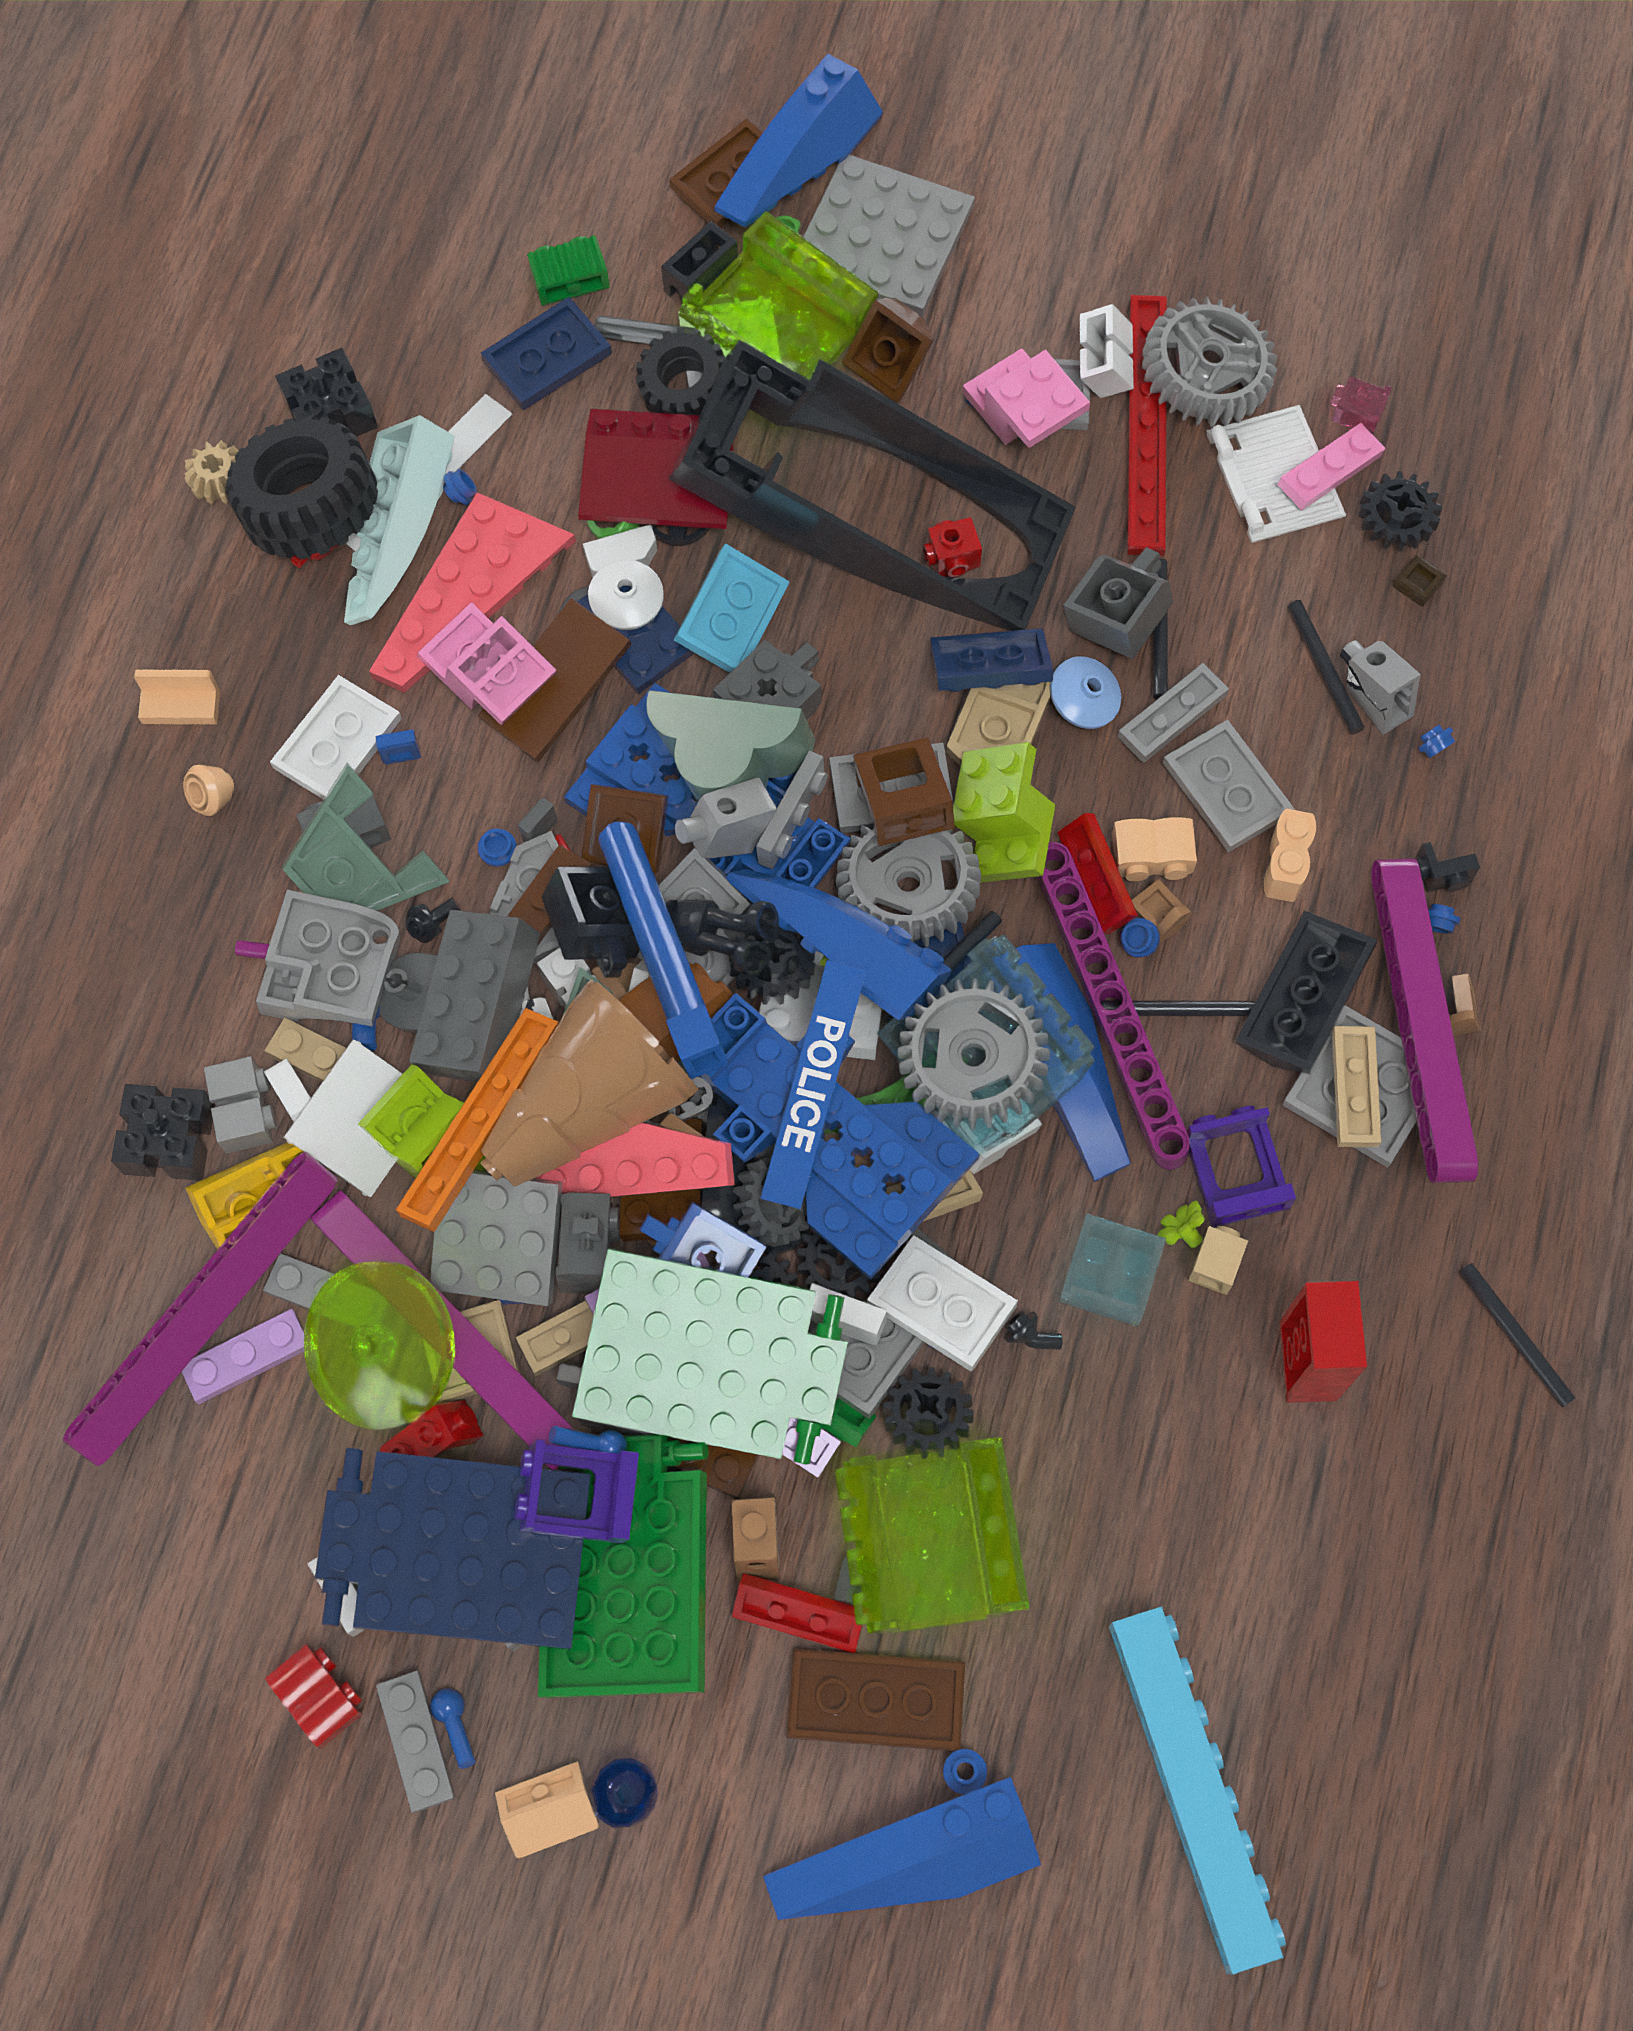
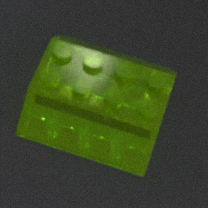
M765 211L743 234V252L703 293L702 287L696 283L682 297L683 303L679 309V316L696 329H705L704 334L710 335L714 342L718 343L726 351L731 350L737 341L741 340L805 377L819 359L831 365L853 342L873 302L878 297V291Z
M1002 1437L961 1442L957 1450H945L944 1457L941 1458L936 1452L929 1453L927 1459H922L921 1454L876 1460L875 1455L850 1458L849 1461L843 1462L844 1468L834 1470L838 1500H849L850 1505L840 1508L844 1542L855 1543L856 1549L846 1551L850 1585L861 1586L862 1590L860 1593L852 1594L856 1625H867L868 1634L902 1633L985 1621L1030 1609Z

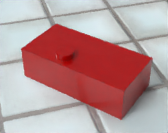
M1359 1282L1305 1283L1279 1321L1287 1403L1337 1401L1367 1368Z

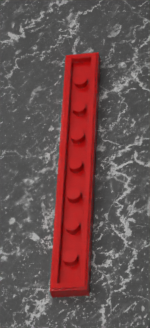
M1131 295L1129 321L1132 323L1133 353L1129 354V356L1133 359V389L1129 390L1127 555L1140 556L1145 548L1158 552L1160 556H1164L1166 551V402L1159 404L1160 392L1150 393V387L1153 382L1144 381L1147 370L1142 369L1141 366L1144 359L1142 351L1146 338L1159 316H1163L1167 310V296Z

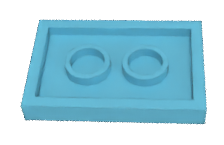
M725 543L720 549L684 618L674 641L731 673L757 647L789 581Z

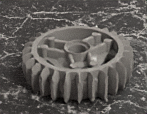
M1208 297L1204 298L1201 305L1198 304L1195 298H1192L1187 306L1180 301L1175 309L1168 307L1164 315L1158 317L1148 333L1142 351L1144 359L1141 368L1147 370L1144 381L1153 382L1150 387V393H1161L1159 404L1165 402L1171 404L1170 413H1173L1176 409L1183 412V421L1190 415L1196 417V425H1199L1202 419H1208L1210 427H1213L1218 419H1220L1224 426H1227L1232 418L1239 423L1244 415L1251 416L1256 407L1262 405L1273 386V379L1277 368L1274 366L1277 355L1272 353L1274 343L1265 341L1268 337L1267 330H1257L1260 320L1250 322L1247 319L1249 311L1242 315L1235 311L1236 303L1229 309L1223 307L1222 299L1216 305H1212ZM1167 348H1175L1178 374L1169 361ZM1207 350L1216 352L1220 356L1221 362H1208L1203 357V352ZM1239 382L1244 386L1243 389L1233 393L1218 394Z
M861 826V838L851 835L850 847H843L842 859L838 860L836 888L838 889L839 899L855 905L890 926L896 925L903 928L912 936L911 941L913 943L915 940L921 939L926 947L929 946V937L935 935L942 942L945 929L956 934L957 922L967 923L968 912H974L976 899L980 895L981 871L979 869L978 856L973 854L972 842L964 843L963 831L953 834V829L883 846H878L874 829L871 830L866 826ZM898 846L873 863L870 861L878 853ZM948 860L955 868L958 880L956 889L945 890L941 861ZM906 877L915 878L920 883L916 890L910 892L901 890L897 884ZM880 903L909 915L893 914L880 909L875 904Z
M976 978L972 979L970 989H964L961 981L957 980L955 992L952 993L942 984L940 986L941 998L937 1000L931 993H927L926 1001L928 1008L916 1003L914 1012L919 1019L907 1016L905 1025L910 1031H901L900 1041L906 1046L898 1047L899 1059L905 1060L900 1062L899 1070L901 1074H910L904 1078V1086L906 1089L917 1087L912 1094V1099L915 1103L927 1098L924 1103L926 1114L935 1107L939 1108V1122H943L948 1114L953 1115L955 1128H958L962 1118H968L970 1129L972 1130L975 1129L978 1118H983L987 1128H991L992 1116L997 1114L1001 1121L1006 1123L1008 1121L1007 1109L1011 1108L1017 1115H1020L1022 1113V1105L1019 1100L1022 1099L1032 1104L1034 1095L1030 1089L1041 1091L1043 1082L1037 1076H1046L1048 1074L1047 1064L1042 1063L1050 1059V1050L1043 1048L1048 1043V1034L1038 1033L1043 1028L1042 1018L1030 1020L1034 1016V1006L1030 1005L1020 1009L1023 1003L1022 994L1017 995L1012 1000L1008 999L1009 987L1007 985L998 994L994 992L992 980L988 982L985 990L979 989ZM981 1010L994 1012L1011 1022L1016 1027V1030L1011 1035L979 1013ZM929 1031L939 1032L936 1068L922 1067L924 1039ZM971 1047L980 1048L986 1055L985 1061L976 1067L968 1066L962 1060V1054L966 1049ZM1006 1078L1011 1083L1008 1089L989 1098L974 1100L971 1095Z

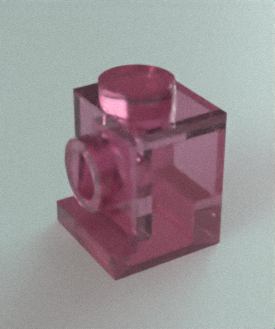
M1350 376L1346 386L1339 383L1330 403L1336 406L1332 421L1349 428H1354L1362 423L1374 435L1393 387L1386 385L1383 389Z

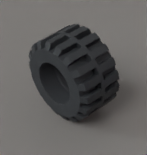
M677 328V333L672 335L670 331L662 333L663 338L658 341L654 338L649 342L650 350L643 349L640 354L643 362H637L636 371L638 376H636V381L648 411L652 413L700 415L712 391L713 382L725 359L723 350L718 343L715 344L714 339L710 335L706 334L702 337L700 330L692 329L691 333H687L685 328ZM697 371L702 373L699 381L687 389L674 390L667 387L673 377L681 372Z

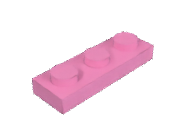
M1360 423L1283 475L1278 486L1303 511L1380 458L1386 448Z

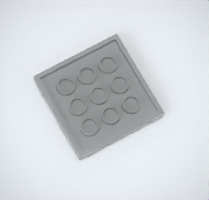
M849 155L838 165L790 263L791 272L874 301L875 299L895 297L923 317L975 206V197Z

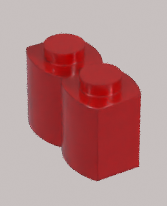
M306 1644L264 1679L317 1748L322 1749L363 1715L357 1706L363 1700L347 1680L342 1685L338 1682L331 1672L337 1666L322 1647L315 1651Z

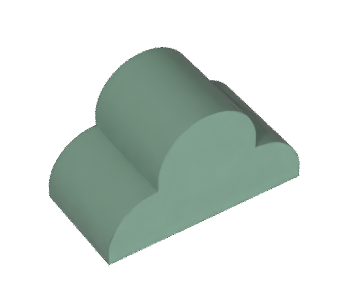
M649 690L648 717L669 753L675 759L680 774L697 802L706 793L754 778H760L766 788L769 778L785 777L798 771L808 752L813 751L815 737L801 708Z

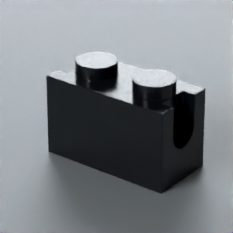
M710 221L661 266L664 292L670 297L677 293L683 302V307L691 312L739 267L737 241Z

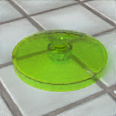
M392 1261L361 1262L337 1272L321 1287L315 1296L305 1323L304 1356L311 1381L325 1404L339 1417L356 1426L378 1430L398 1427L415 1421L433 1407L442 1396L449 1382L454 1364L455 1339L452 1321L446 1305L437 1290L417 1271Z

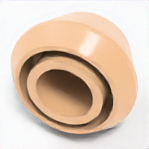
M194 765L188 770L184 778L183 788L189 805L196 812L205 816H212L231 800L234 783L231 776L219 767Z

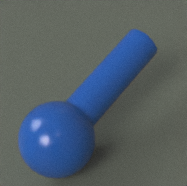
M552 1426L549 1432L548 1439L553 1444L609 1453L627 1451L626 1439L615 1430H606L599 1435H593Z
M444 1688L436 1692L432 1697L430 1710L437 1721L445 1724L460 1769H465L474 1765L476 1761L461 1720L465 1709L464 1698L457 1690Z

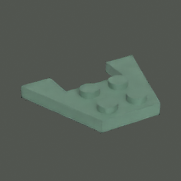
M348 762L282 865L283 871L303 893L353 903L376 911L450 881L424 850L393 874L344 819L374 794Z

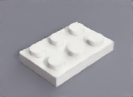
M338 675L270 763L273 769L324 800L345 764L348 762L359 775L378 750L375 736L390 734L402 717L396 709Z
M913 1235L867 1299V1303L886 1310L889 1320L972 1372L1017 1307L1018 1300Z

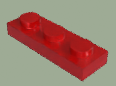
M1084 813L1057 833L1062 845L1067 847L1073 858L1103 933L1111 934L1137 917L1138 914L1095 814Z
M743 1573L732 1617L855 1654L867 1610Z

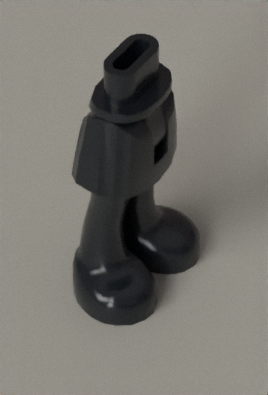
M670 899L665 903L684 951L701 957L709 951L725 954L734 958V965L740 973L748 975L760 973L768 964L771 951L764 943L751 939L734 940L717 935L716 933L718 929L747 934L763 941H776L779 933V916L776 907L772 903L767 901L755 902L749 908L746 915L720 910L713 900L695 899L678 901Z

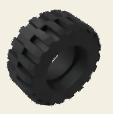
M303 416V420H296L295 418L286 419L284 424L278 426L273 424L265 428L266 432L260 436L255 434L248 440V446L246 448L241 447L235 456L236 463L231 462L227 474L226 493L228 501L251 542L268 554H277L278 557L292 559L293 556H297L300 559L311 558V554L314 553L326 554L331 552V547L337 544L341 547L349 541L348 537L351 534L357 535L364 526L363 521L369 520L373 513V505L376 504L378 496L376 476L357 437L351 433L350 429L340 423H336V421L323 417L318 420L314 416ZM315 481L313 484H311V485L308 486L307 488H305V489H303V490H301V491H298V492L289 494L290 492H292L294 489L298 488L299 486L304 485V484L309 483V482Z

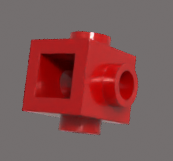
M971 517L957 521L945 520L937 523L934 527L928 528L927 543L923 544L924 558L927 565H933L935 572L941 576L958 577L965 574L968 570L981 567L982 546Z

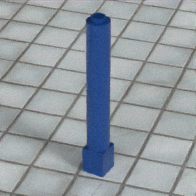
M613 822L601 832L598 841L661 1003L680 1059L690 1079H694L728 1065L729 1062L702 998L638 832L631 823Z

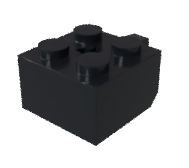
M557 867L541 898L564 960L596 959L605 978H619L622 975V970L628 964L627 958H636L640 949L609 868Z

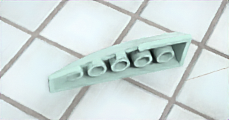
M420 415L377 433L369 464L376 476L378 496L376 504L373 505L372 515L369 520L363 521L364 526L356 535L361 538L359 549L353 552L351 565L357 569V575L350 580L344 622L349 625L372 619L393 592L410 565L426 533L437 501L443 492L444 484L442 482L446 467L452 459L451 448L455 436Z

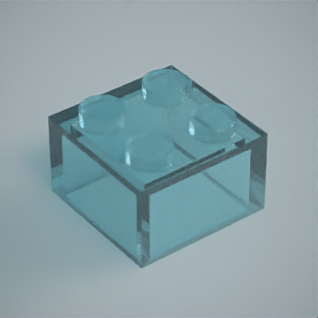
M1086 1213L1059 1302L1138 1327L1144 1315L1166 1238Z

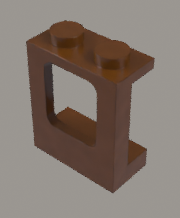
M929 737L853 755L856 782L858 787H862L869 806L878 846L955 829L953 801ZM924 772L927 780L923 785L893 792H884L879 783Z

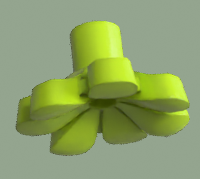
M1198 1201L1191 1202L1189 1206L1186 1204L1178 1208L1176 1217L1171 1214L1164 1216L1160 1223L1165 1228L1158 1232L1157 1238L1168 1245H1174L1178 1239H1184L1190 1248L1197 1247L1203 1241V1237L1196 1230V1227L1200 1226L1205 1219L1201 1213L1202 1208Z

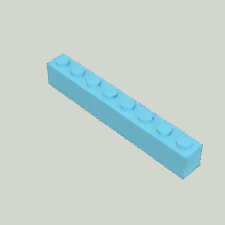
M1158 1607L1112 1622L1109 1630L1226 1974L1233 1975L1283 1958L1280 1947L1286 1946L1284 1934L1278 1920H1270L1264 1902L1270 1901L1268 1888L1261 1874H1254L1249 1857L1255 1855L1253 1845L1247 1831H1239L1234 1813L1239 1812L1237 1799L1231 1786L1224 1787L1219 1773V1770L1224 1768L1222 1756L1215 1742L1209 1744L1204 1730V1726L1209 1725L1207 1713L1200 1699L1194 1701L1189 1684L1194 1682V1677L1187 1658H1179L1174 1641L1179 1640V1634L1173 1617L1171 1615L1165 1616L1162 1607Z

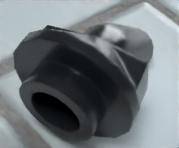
M453 897L432 911L425 904L414 906L407 912V931L421 943H428L442 932L439 924L448 919L449 911H460L461 909Z
M1021 1311L1005 1324L1007 1332L1004 1335V1339L1007 1343H1024L1030 1348L1061 1350L1063 1344L1061 1333L1037 1332L1038 1315L1035 1312L1025 1314L1024 1311Z

